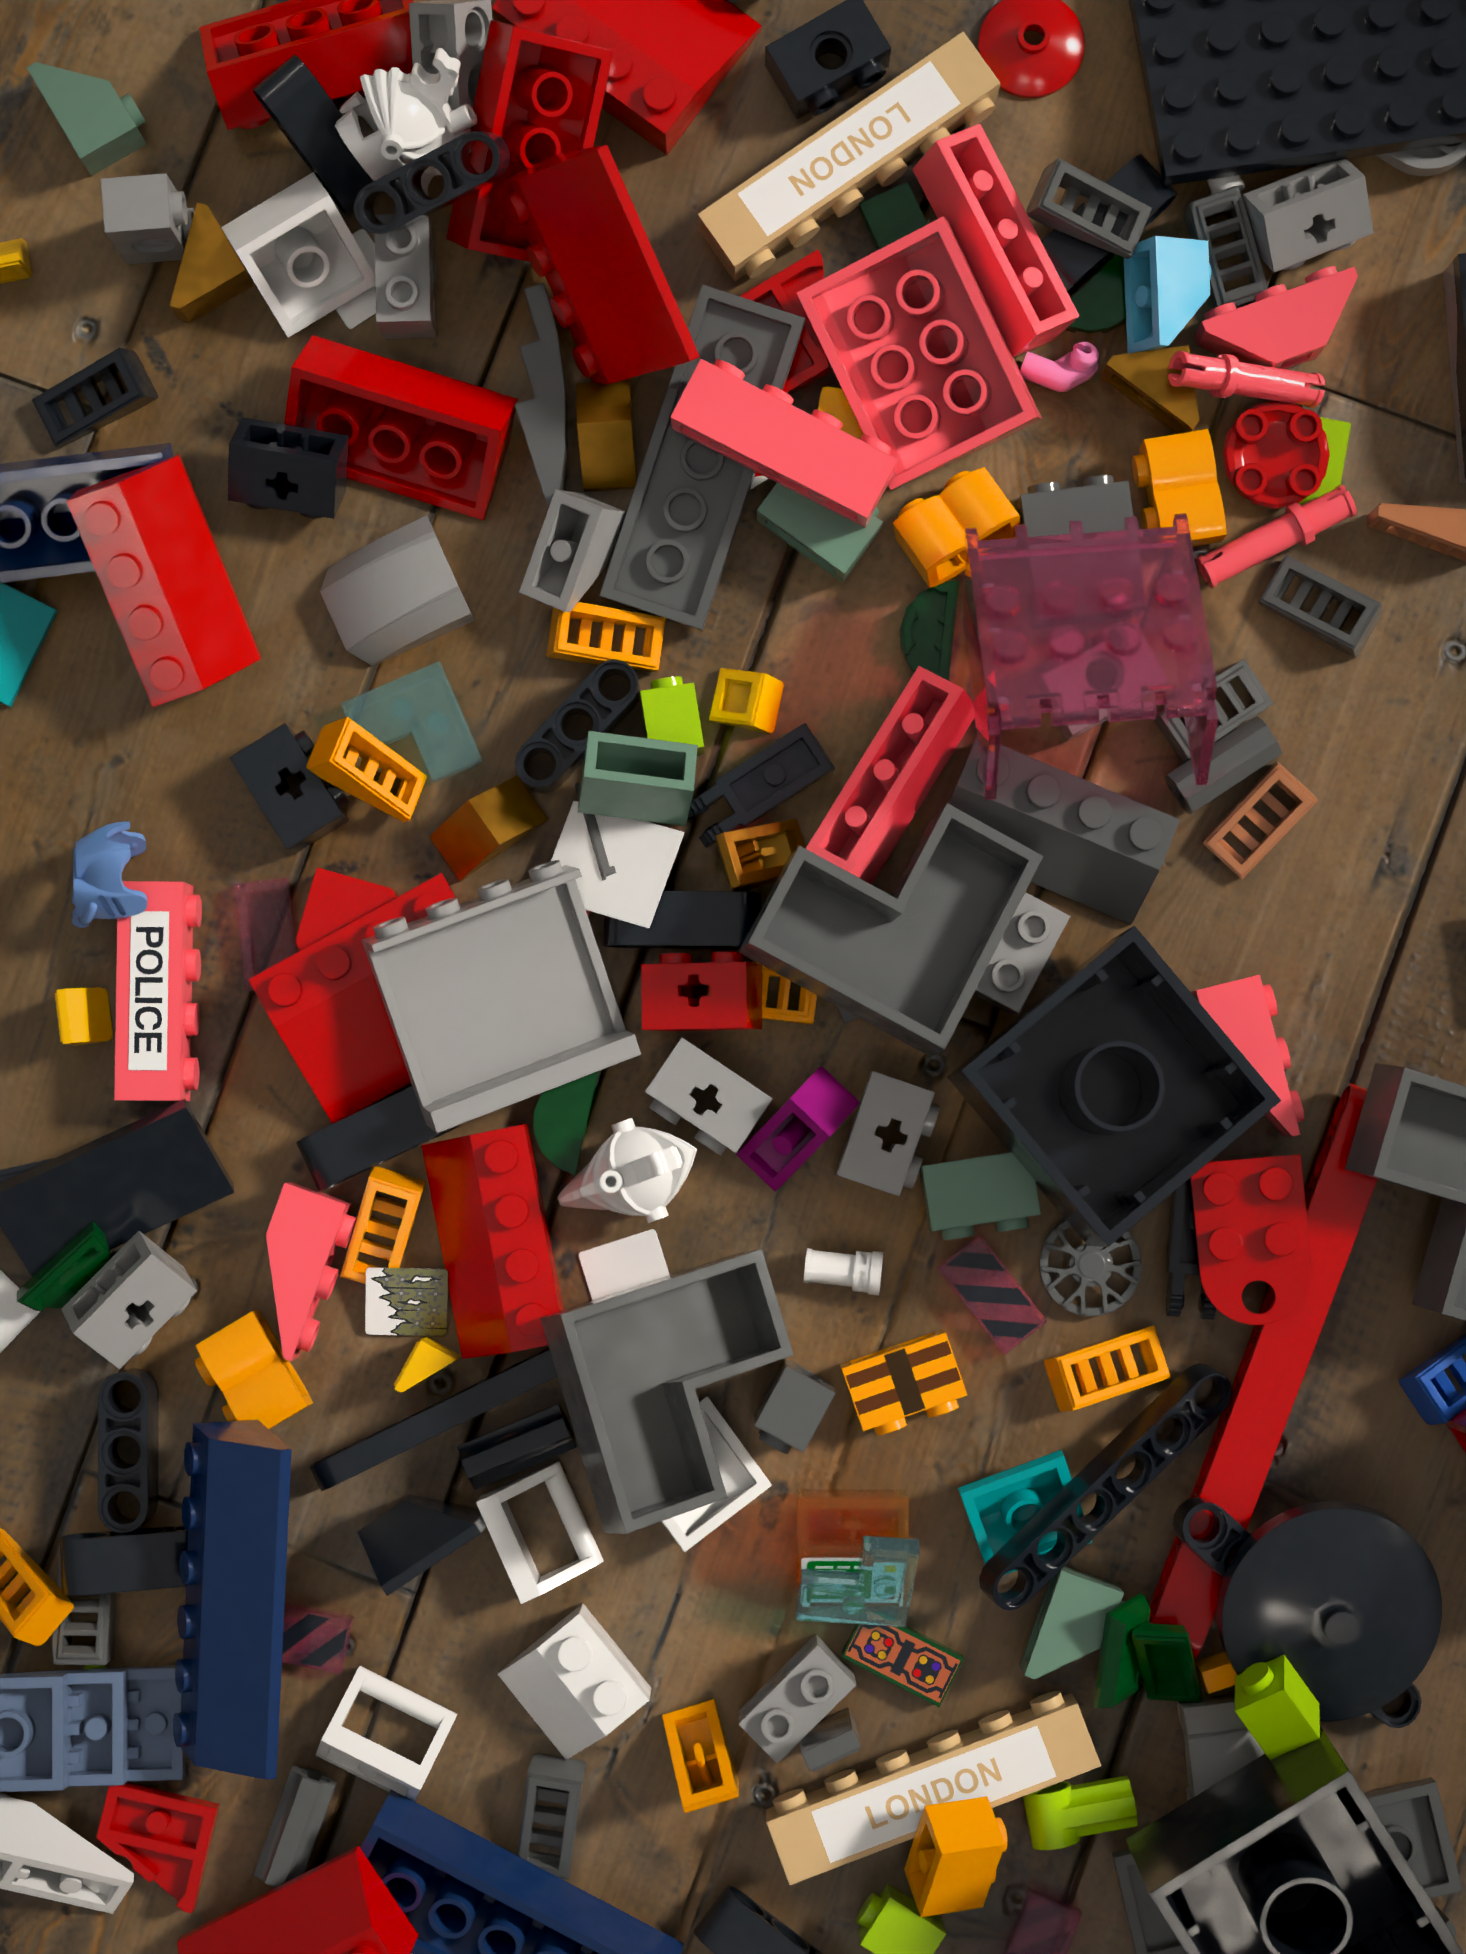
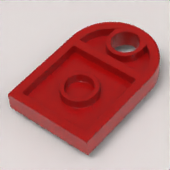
M1301 1154L1208 1162L1190 1178L1199 1274L1203 1290L1213 1306L1223 1315L1234 1321L1249 1325H1265L1277 1322L1290 1315L1302 1303L1307 1295L1312 1278V1261ZM1263 1281L1272 1288L1274 1302L1268 1311L1256 1314L1245 1308L1242 1302V1292L1250 1282Z

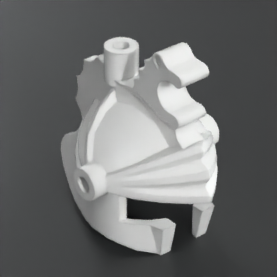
M442 48L436 50L433 59V65L439 70V73L430 74L419 63L413 65L412 72L409 74L403 73L396 67H392L389 72L383 69H376L373 76L366 74L360 76L366 99L357 91L341 106L340 112L346 114L336 122L335 127L350 152L373 181L451 140L471 132L470 127L477 124V116L469 104L465 103L452 110L447 102L448 97L453 95L454 87L457 86L461 63L458 59L449 57ZM358 115L367 121L375 131L374 133L365 138L363 137ZM432 166L427 168L421 176L422 190L427 196H429L428 186L431 179L436 175H442L439 170Z
M629 1118L611 1125L614 1133L601 1145L592 1160L571 1180L557 1197L561 1206L610 1210L630 1216H645L647 1222L651 1223L669 1216L666 1206L678 1193L686 1180L697 1148L669 1133L651 1128L636 1127L633 1119Z

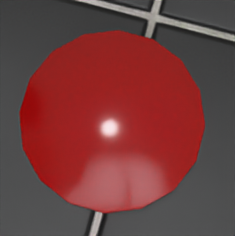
M1270 401L1256 404L1237 417L1226 434L1222 456L1226 476L1237 493L1255 505L1276 509L1290 506L1296 502L1299 503L1318 490L1326 476L1330 452L1327 436L1322 428V420L1317 413L1309 409H1303L1297 404Z

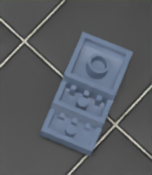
M175 1665L0 1674V1792L64 1790L69 1786L124 1785L127 1781L183 1780L186 1777V1754L181 1747L176 1746L173 1737V1717L175 1713L181 1712L182 1694L178 1692L176 1687Z

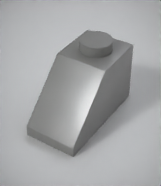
M555 489L519 593L564 612H571L609 564L627 512L582 493Z

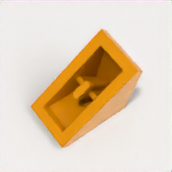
M712 1699L663 1714V1723L684 1812H691L739 1797V1779L715 1700Z

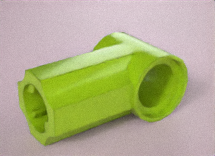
M1127 1775L1071 1785L1069 1782L1062 1781L1023 1796L1031 1845L1035 1850L1061 1849L1078 1843L1082 1836L1138 1826L1135 1799Z

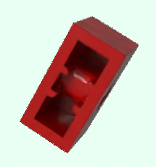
M712 952L710 963H692V954L690 953L659 954V964H641L642 1030L659 1032L762 1030V965L744 962V955L739 952ZM709 985L710 996L695 998V988Z

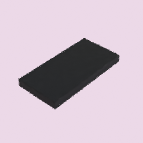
M183 1099L0 1183V1227L33 1277L92 1221L106 1235L109 1250L128 1242L138 1231L146 1234L235 1193L234 1185L187 1101Z

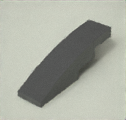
M541 283L524 289L539 340L519 346L535 398L517 403L515 406L549 509L555 489L564 491L568 465V401L561 347L545 283Z

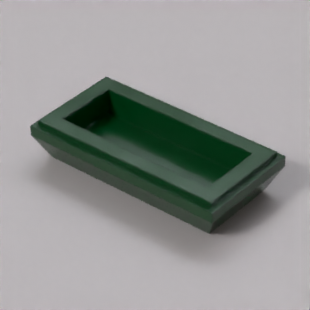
M1141 1593L1106 1613L1093 1697V1707L1096 1709L1114 1707L1138 1691L1141 1671L1132 1639V1630L1141 1623H1149L1151 1612L1145 1595Z
M1141 1623L1133 1629L1132 1639L1147 1699L1202 1702L1203 1697L1191 1644L1184 1625Z

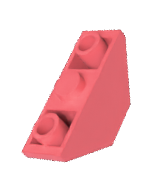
M1335 266L1326 267L1308 275L1305 278L1306 284L1287 290L1285 284L1270 287L1254 297L1256 302L1236 308L1233 302L1220 305L1204 314L1205 320L1201 322L1194 334L1197 346L1217 355H1234L1238 358L1239 362L1281 369H1290L1315 360L1327 345L1358 278L1356 269L1351 267L1337 272Z

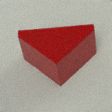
M317 867L295 942L298 948L302 950L399 897V895L392 888Z

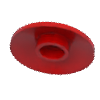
M1002 0L986 16L978 39V52L1001 83L1000 89L1022 98H1041L1054 94L1064 88L1076 75L1085 49L1082 26L1075 13L1061 0ZM1028 31H1036L1041 34L1043 41L1038 45H1030L1025 41L1023 35Z

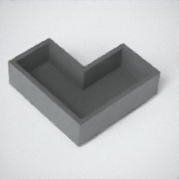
M948 803L932 816L892 895L799 845L784 864L739 953L932 1057L946 1049L1043 856Z
M1375 1063L1345 1169L1442 1198L1412 1304L1466 1321V1086L1405 1067Z
M762 1249L737 1253L540 1317L605 1533L628 1534L728 1498L695 1389L794 1355Z

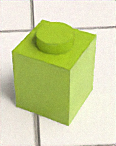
M680 676L651 681V689L640 691L647 738L698 745L697 755L705 754L694 682L683 684L682 677Z
M1285 1655L1266 1663H1255L1246 1668L1243 1673L1235 1676L1234 1711L1270 1760L1320 1739L1319 1702Z
M888 1883L880 1896L874 1893L870 1894L856 1918V1922L861 1925L858 1929L860 1945L874 1954H934L946 1936L942 1918L937 1915L920 1917L915 1901Z

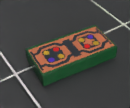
M865 1605L841 1652L842 1658L937 1707H940L964 1659L963 1655L867 1605Z

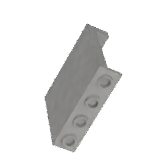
M559 860L546 862L529 869V879L510 885L508 879L488 883L477 889L479 897L461 904L458 903L457 898L436 902L425 908L427 916L409 923L406 922L405 917L384 921L373 927L374 936L362 940L425 1123L436 1133L641 1055L635 1034L625 1029L575 880L582 877L579 868L568 865L561 867Z

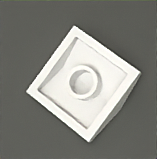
M708 1396L700 1400L699 1404L728 1498L661 1521L683 1552L689 1550L772 1486Z

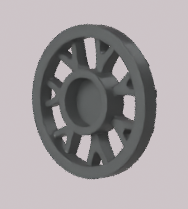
M1064 1220L1049 1233L1040 1252L1039 1272L1047 1293L1062 1308L1083 1316H1099L1117 1310L1132 1297L1141 1278L1142 1258L1134 1237L1127 1231L1121 1236L1125 1241L1114 1242L1109 1247L1087 1246L1085 1243L1073 1249L1063 1234L1066 1229L1072 1226L1067 1220ZM1058 1237L1063 1242L1062 1247L1053 1245ZM1128 1245L1132 1262L1114 1266L1110 1252L1116 1248ZM1051 1250L1070 1254L1068 1269L1048 1267ZM1132 1267L1131 1276L1125 1273L1126 1268ZM1112 1271L1129 1280L1126 1289L1121 1295H1118L1105 1283ZM1049 1272H1056L1059 1276L1052 1282ZM1071 1275L1079 1283V1286L1065 1299L1058 1293L1055 1286L1066 1276ZM1086 1286L1100 1287L1102 1306L1094 1308L1085 1307ZM1108 1294L1116 1298L1111 1303H1107ZM1077 1296L1080 1297V1306L1071 1303Z

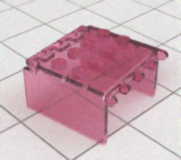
M1174 514L1173 527L1139 529L1137 517H1125L1124 530L1083 533L1080 520L1069 521V534L1028 537L1026 524L1014 525V538L979 540L976 528H965L966 570L963 628L985 800L996 799L1000 730L1041 727V713L1050 712L1052 726L1099 723V709L1107 708L1109 722L1156 719V705L1164 704L1166 718L1184 717L1195 784L1207 785L1218 724L1215 704L1217 682L1187 514Z

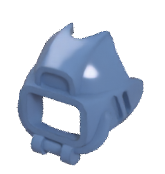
M130 821L105 825L75 842V848H73L72 903L75 905V909L72 911V924L74 926L85 928L89 926L93 919H121L140 914L146 910L148 902L146 894L141 891L128 889L122 882V871L131 857L142 854L147 846L146 839L141 833L125 831L130 829Z

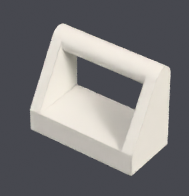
M556 1461L485 1493L476 1502L521 1604L554 1589L604 1561L560 1461ZM545 1481L579 1559L540 1577L507 1500Z
M359 1666L321 1739L316 1756L388 1792L393 1790L415 1802L457 1714ZM359 1691L438 1729L421 1765L342 1727Z

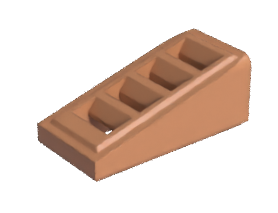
M1381 503L1367 515L1368 527L1466 562V509Z
M1276 761L1202 843L1239 878L1243 879L1317 803V797L1283 765ZM1275 783L1296 801L1290 810L1269 791ZM1259 799L1281 818L1275 826L1253 807ZM1244 815L1266 834L1260 842L1238 823ZM1229 831L1251 850L1245 859L1223 839Z

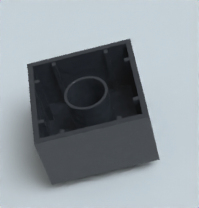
M1135 926L1111 939L947 1076L1007 1150L1013 1153L1034 1178L1037 1186L1087 1246L1109 1247L1281 1102V1099Z
M1321 1726L1320 1739L1271 1760L1266 1754L1261 1755L1126 1839L1149 1895L1187 1954H1464Z

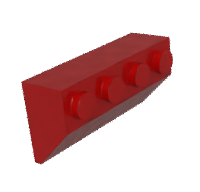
M289 0L199 27L206 71L227 130L237 127L242 129L257 128L271 118L253 93L252 88L293 55L298 56L307 66L331 100L339 97L350 99L357 91L361 96H364L360 76L364 74L373 76L376 69H383L389 72L392 67H396L405 74L411 73L413 63L409 3H413V0Z
M490 20L473 104V110L477 116V124L470 127L471 132H493L502 137L508 145L510 163L505 174L498 180L453 203L447 240L469 250L530 262L526 249L531 244L523 226L515 225L505 208L503 196L508 193L502 181L559 153L593 147L614 50ZM477 141L471 147L469 161L474 170L479 173H485L492 164L493 155L486 143Z
M312 335L291 367L284 424L348 435L347 478L484 520L510 443L516 412L515 404H517L518 399Z
M180 454L77 490L66 501L152 707L203 690L261 660V654Z
M522 1124L421 1145L444 1267L448 1271V1288L462 1359L512 1353L547 1346L548 1343L540 1317L564 1310L529 1125Z
M358 1845L181 1935L177 1940L178 1954H411L419 1934Z

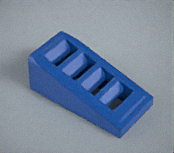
M1466 1334L1399 1379L1400 1386L1428 1425L1445 1424L1466 1408V1363L1462 1358L1466 1354ZM1447 1367L1462 1387L1459 1391L1456 1390L1444 1372V1369Z

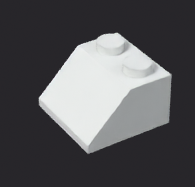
M314 172L221 227L288 338L375 286L373 270L330 195Z
M583 1603L498 1672V1676L566 1760L606 1737L650 1700L651 1694L649 1684Z

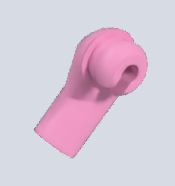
M1079 342L1073 346V351L1055 361L1027 351L1020 373L1025 380L1056 392H1067L1093 377L1098 370L1099 351L1089 342Z

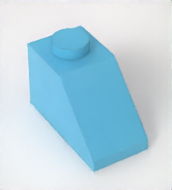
M1153 236L1138 242L1132 257L1129 259L1124 258L1128 353L1158 350L1169 346L1210 296L1211 266L1209 263L1208 241Z

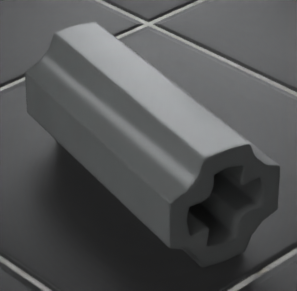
M1256 716L1167 774L1164 778L1180 806L1190 815L1283 753L1267 724Z
M292 1766L254 1876L263 1880L265 1884L278 1887L306 1872L337 1785L336 1780L330 1778L324 1772L309 1767Z

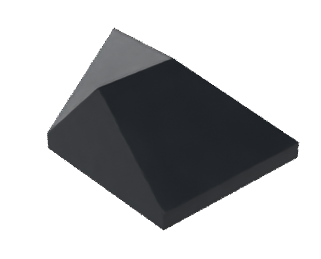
M409 1494L403 1502L359 1530L358 1535L379 1584L388 1596L480 1535L486 1524L479 1508Z

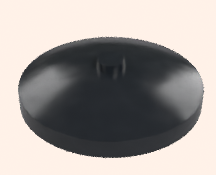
M1322 1501L1304 1504L1273 1517L1255 1530L1243 1542L1229 1563L1222 1579L1217 1603L1219 1637L1224 1652L1237 1675L1243 1673L1246 1668L1255 1663H1266L1285 1655L1319 1702L1320 1722L1342 1721L1371 1713L1403 1693L1416 1680L1429 1661L1437 1643L1442 1620V1597L1439 1581L1430 1559L1421 1546L1406 1529L1386 1514L1361 1504L1344 1501Z

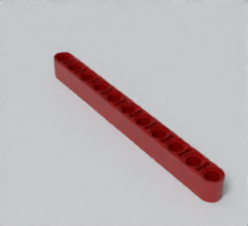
M1351 1083L1346 1086L1339 1099L1305 1189L1312 1261V1278L1309 1290L1298 1308L1287 1317L1270 1324L1254 1325L1232 1383V1397L1229 1405L1220 1415L1189 1498L1199 1497L1213 1502L1223 1508L1246 1530L1378 1180L1345 1169L1367 1089ZM1270 1286L1259 1314L1268 1311L1273 1305L1274 1292ZM1209 1510L1198 1511L1189 1521V1532L1193 1539L1207 1537L1214 1527V1518ZM1175 1535L1149 1605L1151 1609L1149 1623L1184 1625L1188 1632L1195 1661L1201 1652L1217 1610L1222 1578ZM1240 1546L1236 1547L1230 1553L1228 1557V1565L1231 1562L1237 1550L1240 1548Z

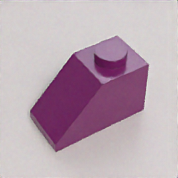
M820 1066L736 1155L776 1192L838 1129L860 1102L823 1066Z

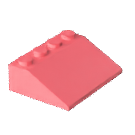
M944 216L797 292L863 434L875 437L887 444L892 449L889 455L898 459L895 472L888 483L891 491L985 448L1042 419L951 224Z

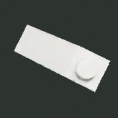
M0 1793V1889L113 1914L132 1886L134 1873L33 1802L12 1798L7 1794Z

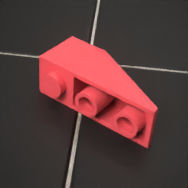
M1256 975L1191 991L1193 996L1281 1099V1102L1264 1116L1282 1136L1293 1137L1301 1135L1298 1123L1304 1121V1110L1297 1090L1289 1091L1284 1070L1291 1068V1060L1284 1038H1276L1271 1017L1277 1016L1278 1012L1276 999L1270 984L1263 985L1261 976Z
M295 1182L284 1183L266 1233L283 1359L289 1361L298 1358L301 1350L310 1352L321 1323L313 1319L319 1299L328 1300L333 1291L339 1269L333 1268L331 1265L338 1246L347 1248L357 1219L349 1215L353 1206L352 1202Z

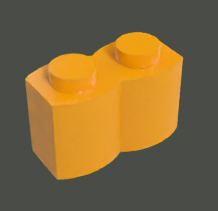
M1203 429L1144 439L1139 447L1140 455L1132 456V469L1136 487H1145L1149 507L1142 508L1141 510L1145 539H1154L1157 553L1221 542L1227 535L1226 521L1217 482L1215 457L1209 430Z
M985 467L972 472L962 471L954 475L947 481L939 495L926 500L919 498L909 502L900 510L898 518L893 522L896 541L929 588L952 579L968 568L975 560L995 553L1021 534L1020 515Z
M259 1310L249 1312L195 1345L200 1357L194 1360L198 1372L209 1387L212 1388L218 1385L228 1403L222 1407L227 1421L259 1420L270 1430L313 1404L296 1370L289 1360L283 1359L282 1347Z

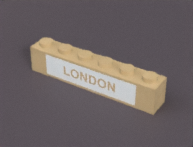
M963 31L698 213V231L734 282L745 274H748L750 278H754L767 270L776 260L774 255L790 243L794 248H797L812 239L819 232L820 227L818 224L834 213L838 217H843L853 211L864 200L862 194L878 183L882 187H886L899 179L908 169L906 164L921 153L925 155L937 140L950 136V133L966 122L970 127H973L985 120L996 108L994 103L997 100L1001 83Z
M1060 1691L1045 1693L1031 1700V1708L1012 1716L1008 1710L990 1714L978 1722L980 1728L959 1736L957 1730L946 1731L930 1738L927 1741L928 1748L910 1755L907 1754L905 1749L897 1750L878 1758L875 1761L877 1767L858 1775H856L854 1769L844 1770L825 1779L824 1784L826 1787L808 1794H805L803 1789H795L776 1797L772 1801L774 1807L766 1809V1823L789 1885L913 1839L924 1806L987 1796L991 1807L994 1808L1101 1767L1081 1710L1073 1694L1070 1693L1062 1696Z

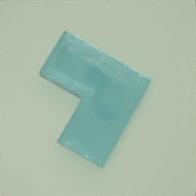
M440 661L340 703L346 717L348 716L385 745L413 734L434 783L484 762Z
M863 1536L857 1572L801 1569L796 1600V1620L906 1627L920 1557L919 1539Z

